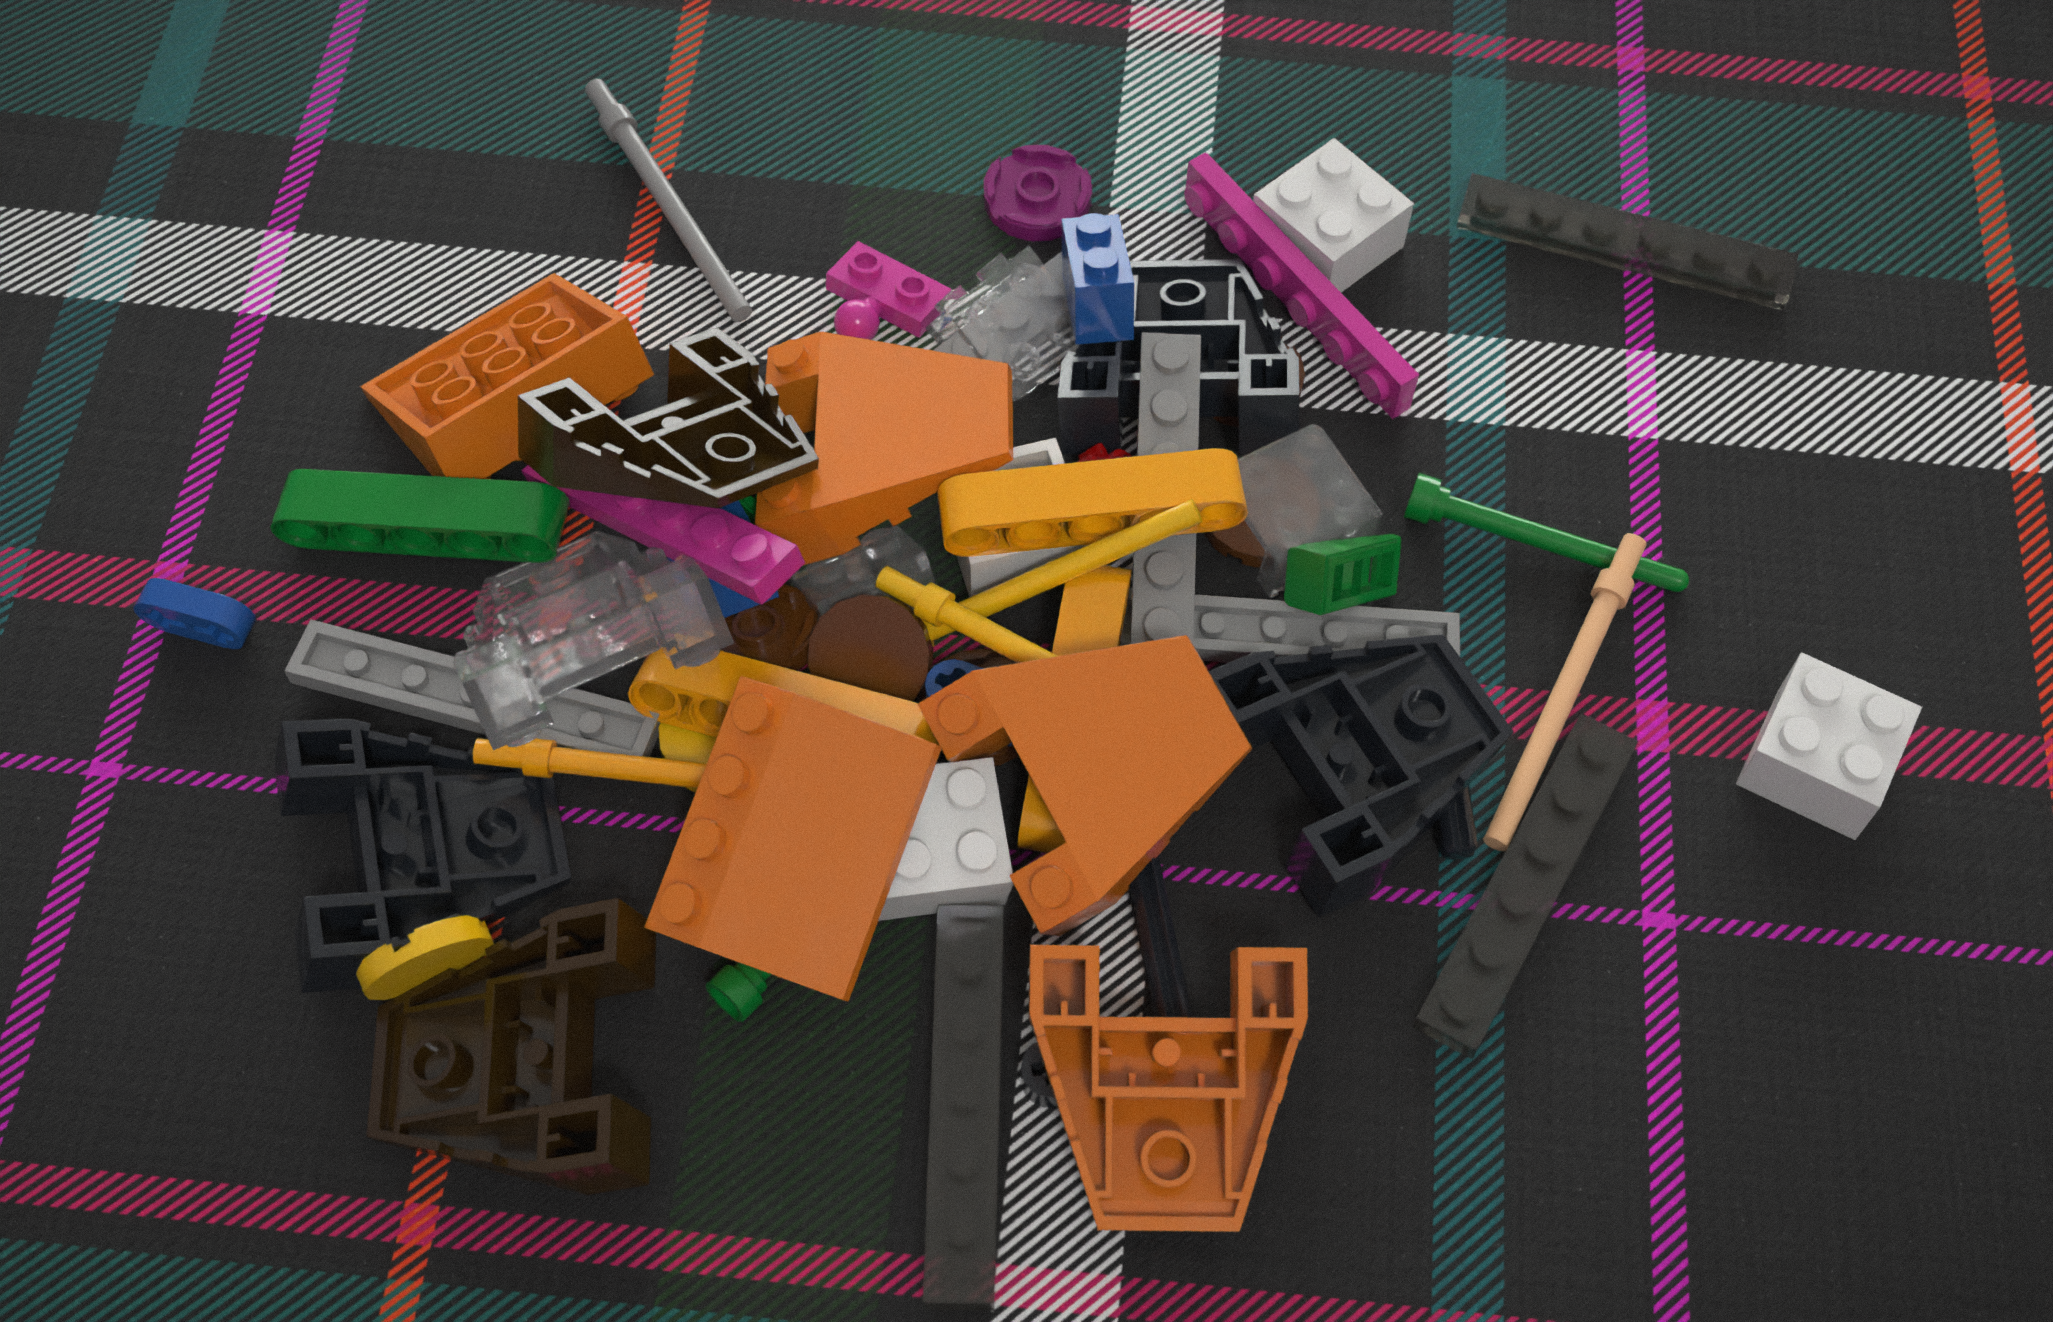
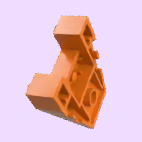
M821 331L798 339L788 340L768 348L765 385L772 384L779 394L778 406L785 416L792 415L803 433L815 430L814 451L819 458V464L816 470L758 492L755 525L797 545L805 561L804 565L849 552L861 545L857 536L888 519L894 527L912 517L908 508L935 494L939 486L953 476L995 471L1013 461L1012 370L1008 363Z
M1187 635L973 670L918 703L948 761L957 762L983 759L1012 742L1063 835L1066 843L1009 875L1042 935L1061 936L1115 905L1130 888L1128 887L1129 884L1152 858H1157L1171 842L1169 839L1194 811L1197 812L1253 749Z
M1030 945L1029 1020L1097 1229L1240 1232L1267 1148L1266 1142L1278 1105L1282 1101L1298 1042L1302 1038L1308 1019L1307 948L1237 947L1230 952V1018L1099 1017L1100 946Z

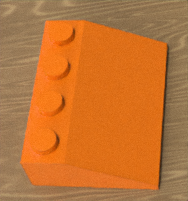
M553 273L360 387L368 400L432 476L491 479L492 474L513 461L522 460L518 457V395L571 378L605 406L611 401H619L632 395L638 389V385L654 376V373L628 316Z
M740 676L644 928L849 1002L942 747L798 693Z

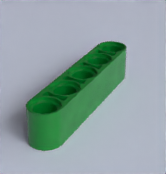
M295 469L289 472L270 528L272 533L281 541L306 549L542 563L553 560L557 555L570 502L567 495L560 489L539 482Z

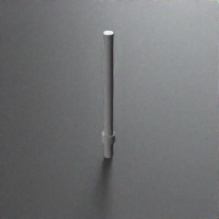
M602 79L590 81L585 87V93L600 114L599 124L610 141L620 145L734 322H741L747 319L752 313L751 306L636 132L638 124L626 105L616 101Z

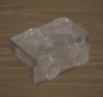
M898 525L873 530L862 538L861 545L843 555L808 564L806 568L791 576L794 587L798 588L805 595L806 602L812 610L813 608L816 610L818 618L839 601L864 593L881 594L880 596H888L898 600L877 589L875 586L879 573L886 566L925 586L931 582L936 584L926 551Z

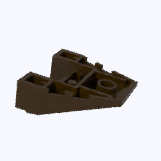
M718 327L669 343L668 405L632 418L620 419L571 378L518 395V457L553 487L721 508L816 470L819 464L817 454L792 415L785 416L778 406L779 394L772 384L765 385L759 375L760 364L755 356Z
M613 898L556 910L540 919L541 927L513 943L503 939L486 948V957L459 972L449 968L378 1007L366 1137L386 1144L585 1195L649 1185L651 1117L612 1094L591 1097L595 999L655 988L656 932L644 928L647 919L621 899Z

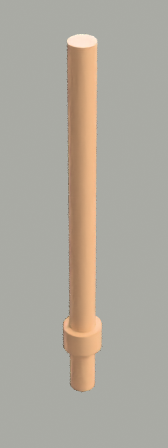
M1628 533L1623 536L1609 568L1600 571L1591 590V596L1594 601L1483 838L1485 844L1495 850L1506 851L1612 619L1617 610L1623 609L1626 606L1634 589L1635 583L1632 576L1647 545L1646 541L1636 534Z

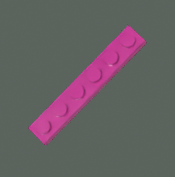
M1207 152L1188 161L1184 196L1191 212L1195 216L1203 217L1219 234L1224 247L1229 252L1238 254L1253 270L1258 283L1264 289L1271 290L1286 305L1292 319L1299 326L1306 327L1318 339L1329 359L1337 365H1342L1359 383L1361 391L1370 402L1379 404L1392 419L1409 410L1419 377L1414 368Z
M529 465L521 470L527 481L551 485ZM556 487L567 495L570 508L761 605L805 564L797 545L720 508Z

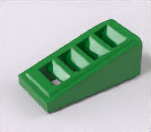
M1385 534L1312 542L1291 547L1288 550L1285 603L1290 607L1321 616L1395 595L1401 536ZM1371 557H1372L1371 578H1370V582H1368V581H1369L1370 560H1371Z

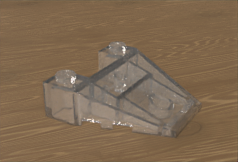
M596 531L559 547L557 555L551 561L542 563L524 562L486 578L473 609L477 625L467 626L463 635L468 646L467 651L457 652L453 663L492 749L496 750L504 745L508 747L524 745L537 738L543 728L554 724L545 700L662 649L674 669H678L684 665L696 667L706 664L719 655L720 649L734 644L709 579L692 557L685 555L675 558V562L668 561L664 550L653 546L645 550L646 554L640 553L634 541Z

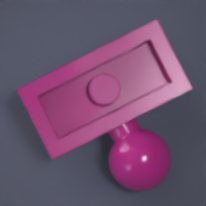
M859 241L826 273V290L847 300L838 308L834 317V327L839 335L872 340L878 332L880 317L920 338L951 303V288Z

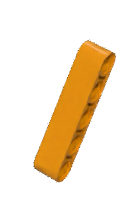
M1217 448L962 474L945 480L937 491L944 547L951 554L961 557L1092 544L1191 499L1194 500L1199 510L1202 523L1175 535L1229 529L1240 524L1248 515L1237 455L1230 450Z
M1104 565L1065 582L1053 644V654L1063 656L1120 646L1132 569ZM1029 775L1019 827L1018 848L1049 853L1066 843Z
M661 639L652 646L628 691L630 703L643 716L653 718L649 711L659 713L657 722L717 738L739 678L742 676L798 693L937 745L939 744L916 702L679 639Z

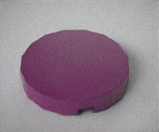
M1024 145L1013 149L1011 156L1005 157L1002 161L1001 156L990 165L984 178V209L991 221L1008 235L1023 240L1051 241L1062 237L1061 219L1081 217L1088 214L1091 208L1092 185L1091 176L1085 168L1084 171L1081 166L1076 164V157L1066 150L1049 145Z

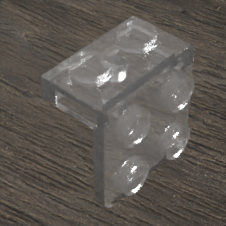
M1027 246L1009 261H1007L1002 253L975 274L981 283L968 293L959 285L934 305L940 315L926 327V330L938 345H941L958 332L977 358L1008 363L1012 370L1013 400L1023 398L1061 367V362L1068 351L1075 352L1080 345L1075 344L1066 293L1030 246Z
M1306 426L1238 459L1248 509L1245 522L1265 550L1257 580L1269 598L1285 591L1288 550L1291 547L1312 542L1375 536L1383 513L1320 426Z

